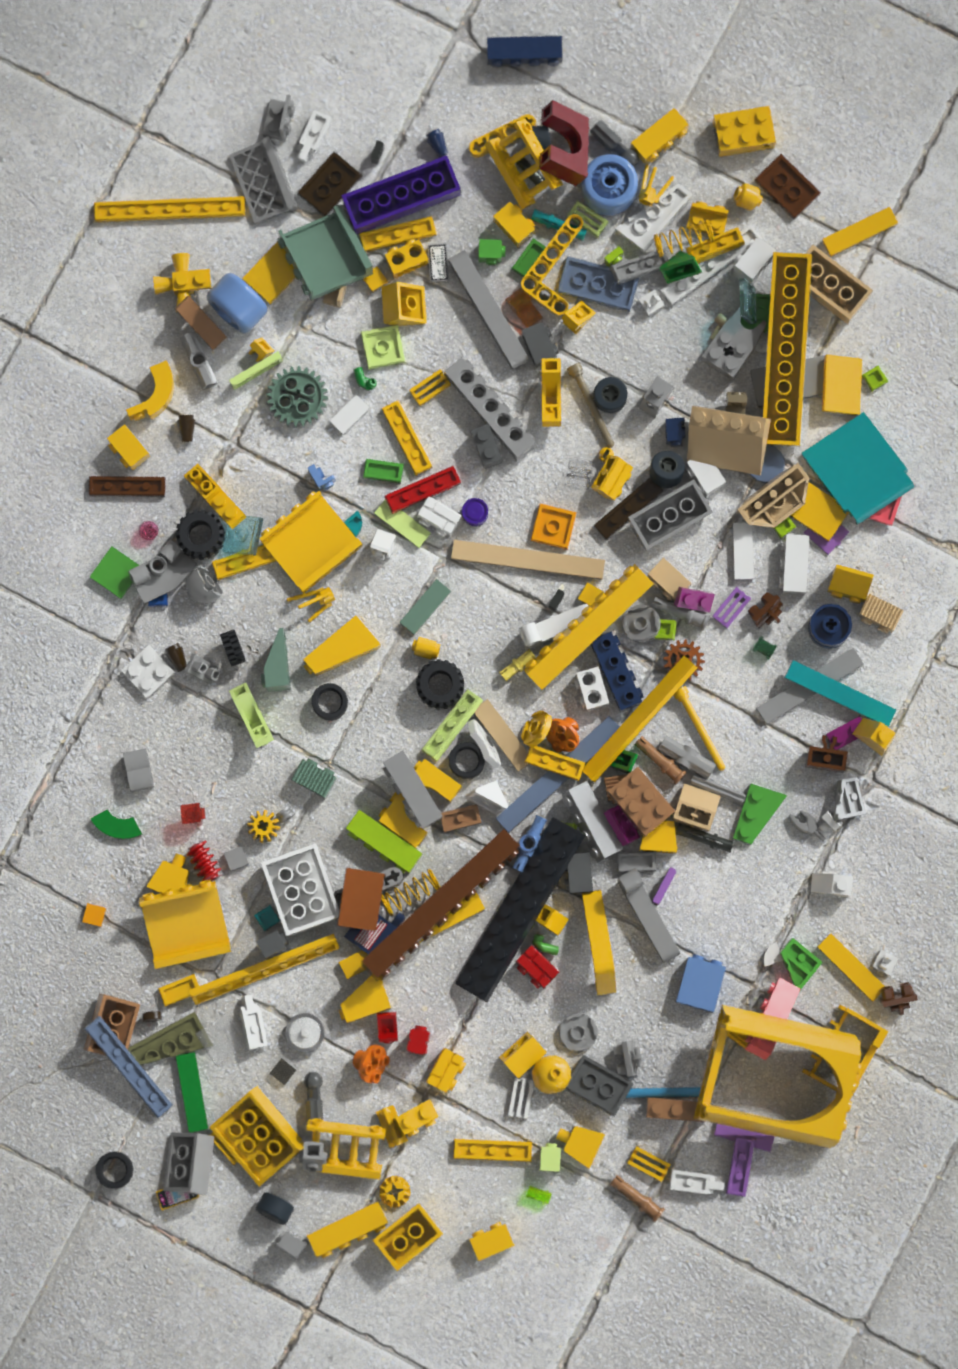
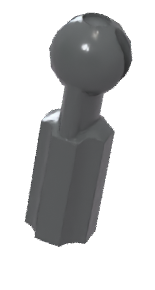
M599 120L590 130V133L609 151H615L619 156L628 160L632 166H635L638 162L637 152L633 149H627L621 143L622 139L602 120Z
M309 1072L304 1078V1085L307 1088V1124L309 1119L320 1118L323 1120V1103L320 1099V1087L322 1086L323 1079L317 1072Z

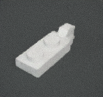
M313 111L299 141L298 150H301L298 161L306 164L309 155L314 156L332 120L331 117L318 111Z
M252 995L242 996L240 1017L247 1050L266 1047L268 1044L261 1010L257 1004L253 1003Z
M672 1170L669 1189L713 1194L714 1189L724 1191L725 1183L716 1182L715 1176Z

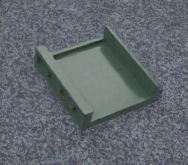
M341 205L333 207L334 213L283 234L282 230H279V238L277 239L279 247L281 249L284 248L288 264L293 265V273L297 280H301L302 291L305 296H309L311 301L373 274V265Z

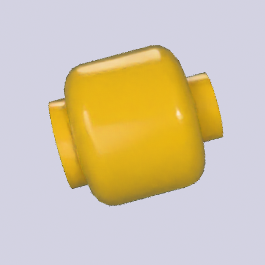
M747 183L737 186L733 195L736 206L752 211L756 206L759 207L763 198L758 187Z

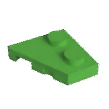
M791 938L780 952L794 986L800 988V990L823 963L794 938Z

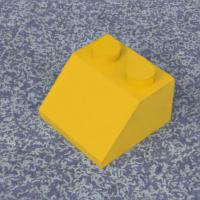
M395 282L381 287L384 324L404 326L427 323L424 286Z
M837 564L833 570L827 592L831 593L832 597L839 599L846 597L850 598V602L860 604V602H865L874 575Z

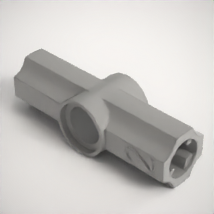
M196 332L184 334L180 339L202 390L214 387L218 383ZM197 357L204 359L203 363L199 365L195 364L194 360Z
M667 735L658 749L666 756L674 759L683 768L691 769L706 779L709 778L716 766L713 762L699 755V752L693 748L682 745Z

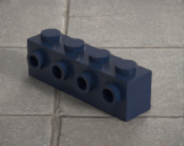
M562 36L487 37V65L492 67H501L506 64H510L512 67H519L521 64H529V66H539L540 64L557 66L563 61Z
M611 631L598 637L590 645L620 713L642 703L641 699L644 696L640 687L636 688L633 682L636 680L635 675L626 666L628 659L625 653H621L618 646L621 644L617 635L613 636Z

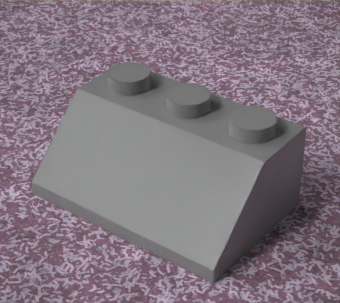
M170 1133L163 1191L207 1195L214 1136L200 1133Z

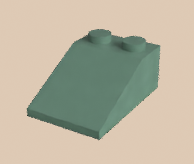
M283 628L278 630L264 666V673L261 674V683L268 692L291 690L286 634Z

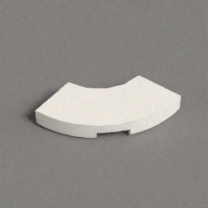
M471 720L468 722L470 736L478 744L484 759L495 769L500 767L499 755L495 746H490L487 741V733L476 720Z

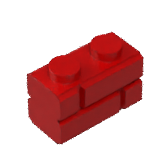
M532 945L516 961L518 964L516 969L523 975L527 973L532 978L530 982L537 989L540 987L544 989L560 973Z
M415 1025V1029H410V1041H408L407 1051L409 1053L426 1055L430 1033L427 1031V1027Z

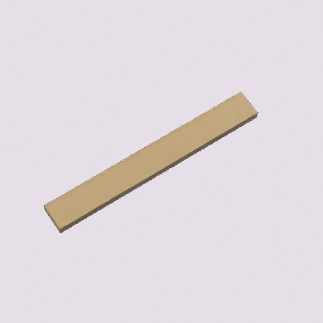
M454 540L451 557L453 560L601 580L603 579L605 560L461 540Z

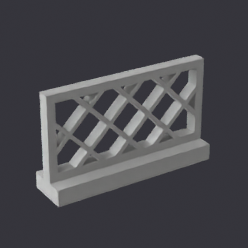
M269 136L263 138L261 142L229 155L255 224L289 210L294 211L298 209L276 147ZM262 147L264 152L261 160L252 156L255 149ZM241 155L248 157L244 167L237 165L236 157ZM251 159L259 162L255 172L247 169ZM262 164L270 168L267 177L259 174ZM245 171L254 174L250 184L243 181ZM257 176L266 179L262 189L253 186ZM269 181L276 184L274 194L265 191ZM252 188L260 191L257 201L249 197ZM264 193L272 196L268 206L260 203ZM275 198L282 200L283 208L278 210L271 208ZM258 205L267 209L264 216L257 218L255 213Z

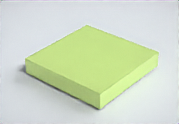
M398 325L361 332L368 370L405 362Z

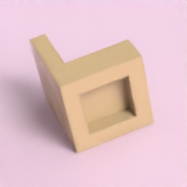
M347 286L324 295L323 303L341 308Z

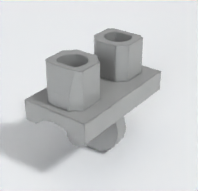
M191 654L188 666L184 669L185 672L208 684H211L212 680L217 681L221 673L218 670V666L195 654Z
M633 1040L621 1042L622 1044L613 1047L615 1057L624 1056L625 1064L617 1065L618 1074L627 1075L628 1077L639 1075L638 1067L643 1066L642 1058H647V1054H641L640 1047L634 1048Z

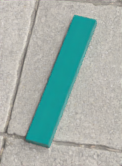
M792 660L784 677L869 719L882 722L887 727H889L896 712V709Z

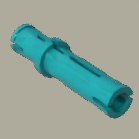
M534 209L531 220L546 225L548 229L551 227L559 230L565 222L554 217V214L549 215L537 209ZM569 223L571 228H578V226ZM582 228L575 238L583 241L587 229Z

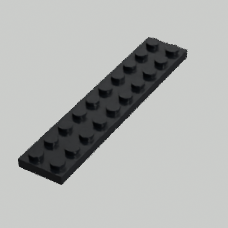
M552 817L539 840L537 849L532 857H529L523 872H520L455 982L456 985L486 1003L489 1001L584 839L585 835Z

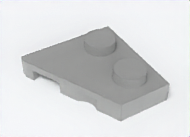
M857 777L837 781L834 821L867 814Z

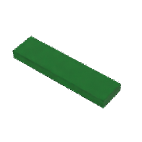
M196 1053L177 1055L176 1060L189 1133L207 1130L209 1127Z

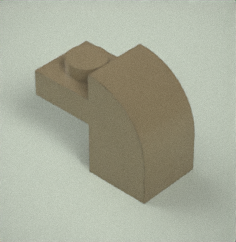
M727 392L725 411L746 414V392Z

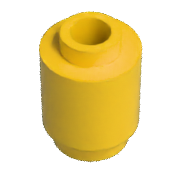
M419 637L418 640L414 639L411 650L415 651L414 655L432 660V658L437 659L441 644H437V641Z

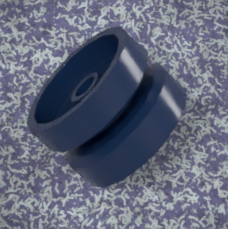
M826 604L816 609L808 624L809 637L816 645L826 649L837 648L842 645L852 629L851 616L846 609L836 604ZM831 624L833 626V629L830 630L829 627H826V625Z

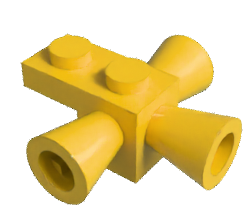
M188 253L171 255L175 272H172V278L153 276L155 295L173 290L175 296H177L176 306L187 296L193 295L194 291L212 288L210 269L188 271L190 258Z

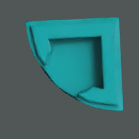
M357 510L344 521L355 537L359 535L362 529V518Z

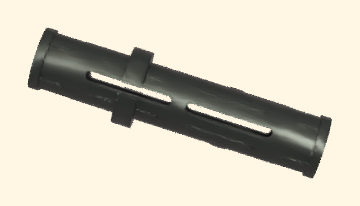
M679 823L676 830V835L709 845L712 849L715 847L729 853L734 841L719 837L716 833L713 835ZM687 831H688V832H691V833H694V834H697V835H700V836H703V838L698 837V836H695V835L690 834V833H687ZM706 838H709V839H712V840L721 842V843H723V844H719V843H716V842L707 840Z

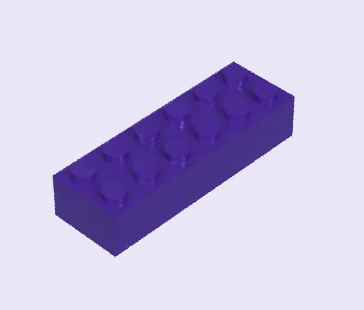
M446 155L341 196L356 235L461 196V188Z

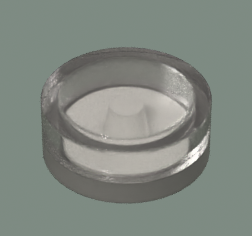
M301 1013L294 1016L288 1022L285 1035L287 1042L293 1049L307 1053L321 1046L325 1038V1029L319 1018L309 1013Z

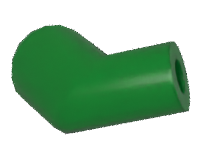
M362 367L353 369L359 387L373 390L377 386V381L374 378L370 379L364 376Z

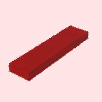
M451 466L389 493L384 498L391 513L394 514L426 500L428 497H433L460 485L461 480L454 466Z

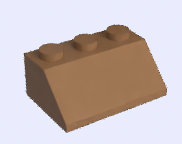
M99 993L91 1022L100 1016L128 1050L141 1004ZM88 1034L83 1050L105 1055Z

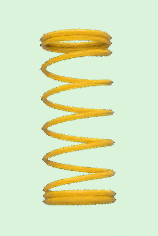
M705 219L704 223L701 220L699 221V235L693 224L690 223L689 237L684 228L680 226L679 240L675 232L672 229H670V245L668 243L667 238L662 232H660L659 236L658 234H654V242L659 257L664 256L661 243V234L663 235L671 254H673L671 231L678 242L680 250L683 251L681 241V228L685 233L691 248H693L691 239L690 226L693 227L700 242V245H703L700 231V222L704 226L710 242H714V234L710 221L708 219Z
M430 868L427 869V872L432 881L424 872L421 873L427 892L415 877L412 878L418 897L406 882H403L408 901L398 888L394 887L399 906L387 892H385L386 899L383 894L381 895V900L390 917L394 916L388 897L398 910L402 911L396 890L405 902L411 906V900L405 885L418 901H421L415 881L427 896H430L424 876L436 891L441 888Z

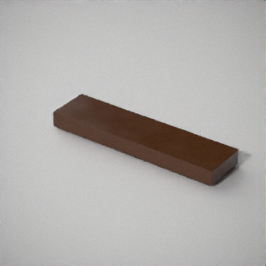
M89 476V496L165 497V477Z

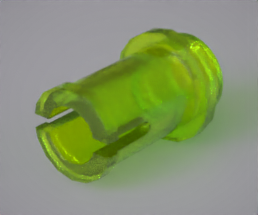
M529 1186L526 1198L543 1202L542 1205H544L545 1203L549 1204L552 1193L549 1190L544 1191Z

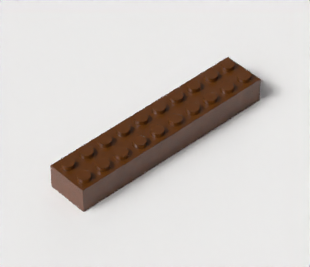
M503 829L361 961V966L376 981L386 979L391 974L390 969L393 966L397 968L405 961L404 956L408 952L410 954L414 953L419 948V942L422 939L424 941L428 940L434 934L433 929L436 926L438 928L442 927L448 921L447 916L450 913L456 914L462 908L461 903L464 900L470 901L476 895L478 887L482 889L490 882L492 874L495 876L504 869V863L507 860L509 863L518 856L520 845Z

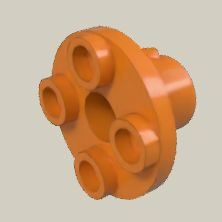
M566 717L563 720L552 719L551 728L546 738L554 751L560 753L561 751L571 752L579 745L578 723L570 717Z
M377 1044L371 1045L366 1051L359 1050L353 1056V1066L359 1071L360 1078L367 1083L377 1084L385 1067L390 1062V1057L387 1056L385 1049Z

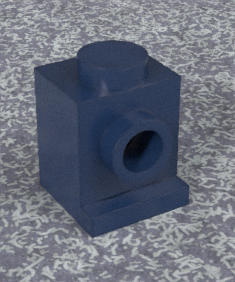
M668 418L665 420L666 445H671V447L682 446V438H686L685 427L681 425H684L685 418Z

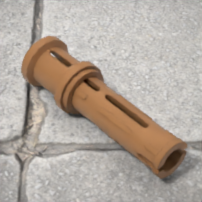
M643 736L634 744L661 768L662 773H666L674 781L675 785L686 775L687 771H682L673 759H667Z
M618 1175L610 1183L611 1186L639 1207L640 1212H645L649 1215L654 1223L665 1210V1208H660L656 1205L651 1197L646 1198Z

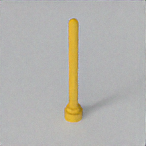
M686 686L678 689L673 695L675 700L678 699L679 702H682L717 768L723 771L725 765L688 699V689Z

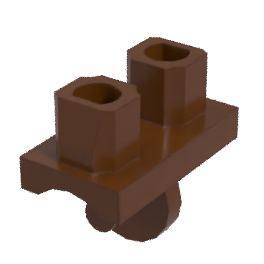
M766 592L761 598V602L765 606L760 610L756 605H753L748 610L757 628H760L764 623L770 625L773 621L776 624L781 622L778 616L782 613L780 608L783 606V603L777 594L773 596Z
M909 982L899 984L901 993L894 994L892 986L882 987V997H879L880 1003L883 1007L890 1006L891 1012L898 1011L899 1016L904 1015V1009L910 1008L909 1002L918 1000L917 994L913 991Z

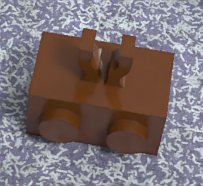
M822 735L821 739L823 748L808 747L806 768L839 773L845 772L848 752L833 749L837 742V737H833L829 749H827L826 735Z

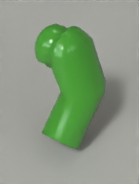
M535 934L532 940L533 946L543 953L555 956L558 954V946L543 943L544 936Z

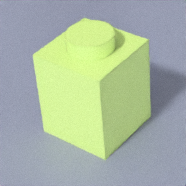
M546 1143L545 1147H541L540 1170L560 1171L561 1148H557V1144Z

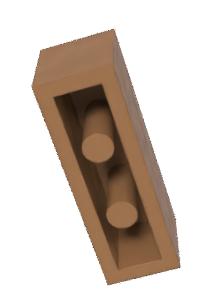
M647 1098L646 1118L706 1122L694 1119L697 1101Z

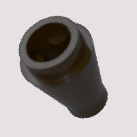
M178 415L179 420H177L182 442H193L196 421L194 415Z
M176 643L166 648L167 654L165 655L177 671L184 670L187 663L183 647Z

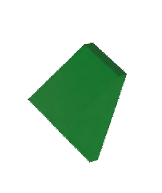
M682 251L677 252L660 266V271L667 284L702 273L695 257Z
M623 750L610 767L629 774L633 769L638 754Z

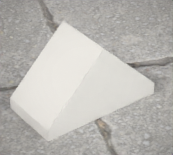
M497 781L479 787L465 797L467 800L496 815L508 807Z

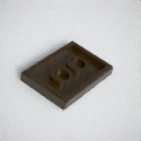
M334 151L297 194L325 217L333 211V207L341 202V195L349 193L363 176Z

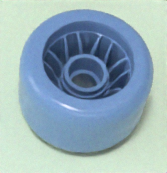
M613 154L602 155L593 159L588 164L587 178L581 182V193L585 203L594 212L606 216L617 215L626 211L632 205L637 195L638 177L634 167L625 158ZM613 180L615 184L608 186L605 181Z
M233 273L225 274L209 290L206 296L212 308L228 324L243 334L251 331L267 313V306L261 297L247 283Z

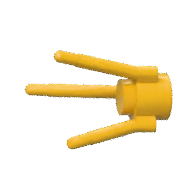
M646 164L638 201L646 206H652L653 203H658L661 195L674 180V176L670 177L656 195V190L651 186L657 167H653L646 186L649 165Z
M322 587L315 591L289 597L286 601L289 602L316 595L315 598L298 606L301 609L319 601L320 605L324 604L323 607L308 619V622H311L327 608L333 606L331 602L335 601V597L330 587L325 589Z

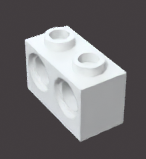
M599 667L576 673V678L573 680L576 690L580 689L582 694L579 697L581 707H585L588 712L609 706ZM585 676H590L593 678V683L585 685L582 679ZM589 695H597L599 701L595 704L588 701Z

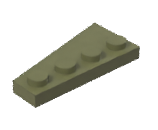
M194 1011L128 1048V1051L142 1065L213 1046Z

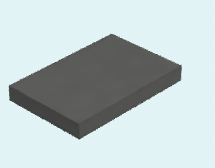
M583 1055L572 1072L571 1080L565 1090L615 1117L634 1083Z

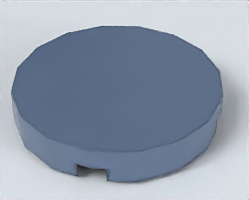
M766 445L761 476L750 474V476L759 482L768 483L783 472L785 460L781 451L774 446Z

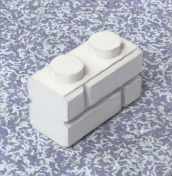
M428 497L417 518L420 520L419 523L426 528H429V526L435 528V533L445 538L446 535L448 537L452 536L462 519V515Z

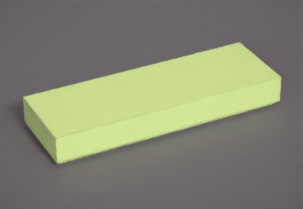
M277 351L230 379L229 381L233 389L236 390L283 361L280 353Z
M386 500L382 502L374 513L418 548L423 545L431 532L402 510L392 514Z

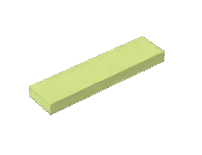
M467 689L423 747L422 751L435 761H438L483 700Z

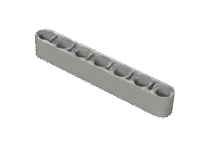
M463 250L449 258L448 262L511 369L513 370L528 362L529 358L466 251Z

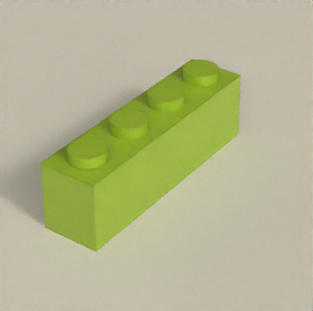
M358 810L346 827V830L349 831L347 834L355 841L358 838L362 840L365 848L371 852L373 850L379 852V857L387 863L392 861L396 864L395 867L400 869L403 874L405 872L410 874L423 855L361 810Z

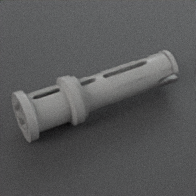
M658 596L655 597L654 601L661 603V605L653 602L652 607L681 618L688 625L693 624L700 627L702 631L705 630L710 615H703L692 609L688 610L677 607L674 603Z

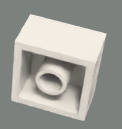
M759 236L755 241L752 239L746 246L745 254H739L735 259L732 275L751 288L773 261V252H776V250Z

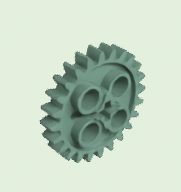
M290 366V372L283 369L284 375L277 373L278 380H271L274 386H268V389L272 391L267 393V397L272 398L267 401L268 405H273L270 408V412L276 411L274 414L275 418L281 416L280 423L287 420V426L294 422L295 428H297L298 423L305 427L306 421L312 425V418L318 421L317 414H324L321 407L327 408V404L323 401H327L329 398L323 394L328 393V390L322 389L326 385L325 381L319 383L321 376L314 377V370L309 374L308 367L304 371H301L300 366H298L297 371H294L292 366ZM294 381L297 385L295 388L289 389L287 388V383ZM313 387L315 391L313 394L307 395L305 389ZM286 391L289 394H282L281 392ZM298 393H300L302 398H298L297 400H295L294 396H297ZM289 399L291 403L289 406L284 407L281 405V401ZM304 399L313 400L314 402L310 403ZM303 404L309 407L308 411L304 413L298 410Z

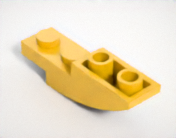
M198 463L183 475L231 529L235 528L246 518V515Z

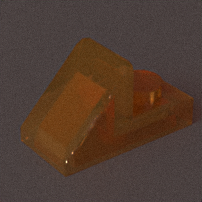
M519 289L505 299L526 328L535 325L543 319L532 304V299L523 290Z

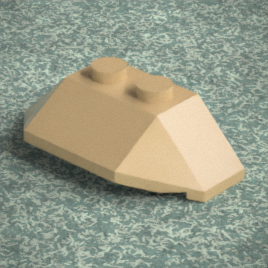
M796 463L757 490L737 510L748 525L775 528L805 505L809 477L799 463Z

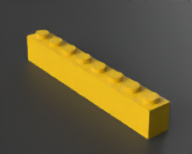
M636 564L627 567L619 579L611 582L609 589L605 593H600L591 606L585 607L577 619L569 622L568 628L563 633H558L549 646H544L535 659L527 662L524 669L525 673L543 690L654 583Z

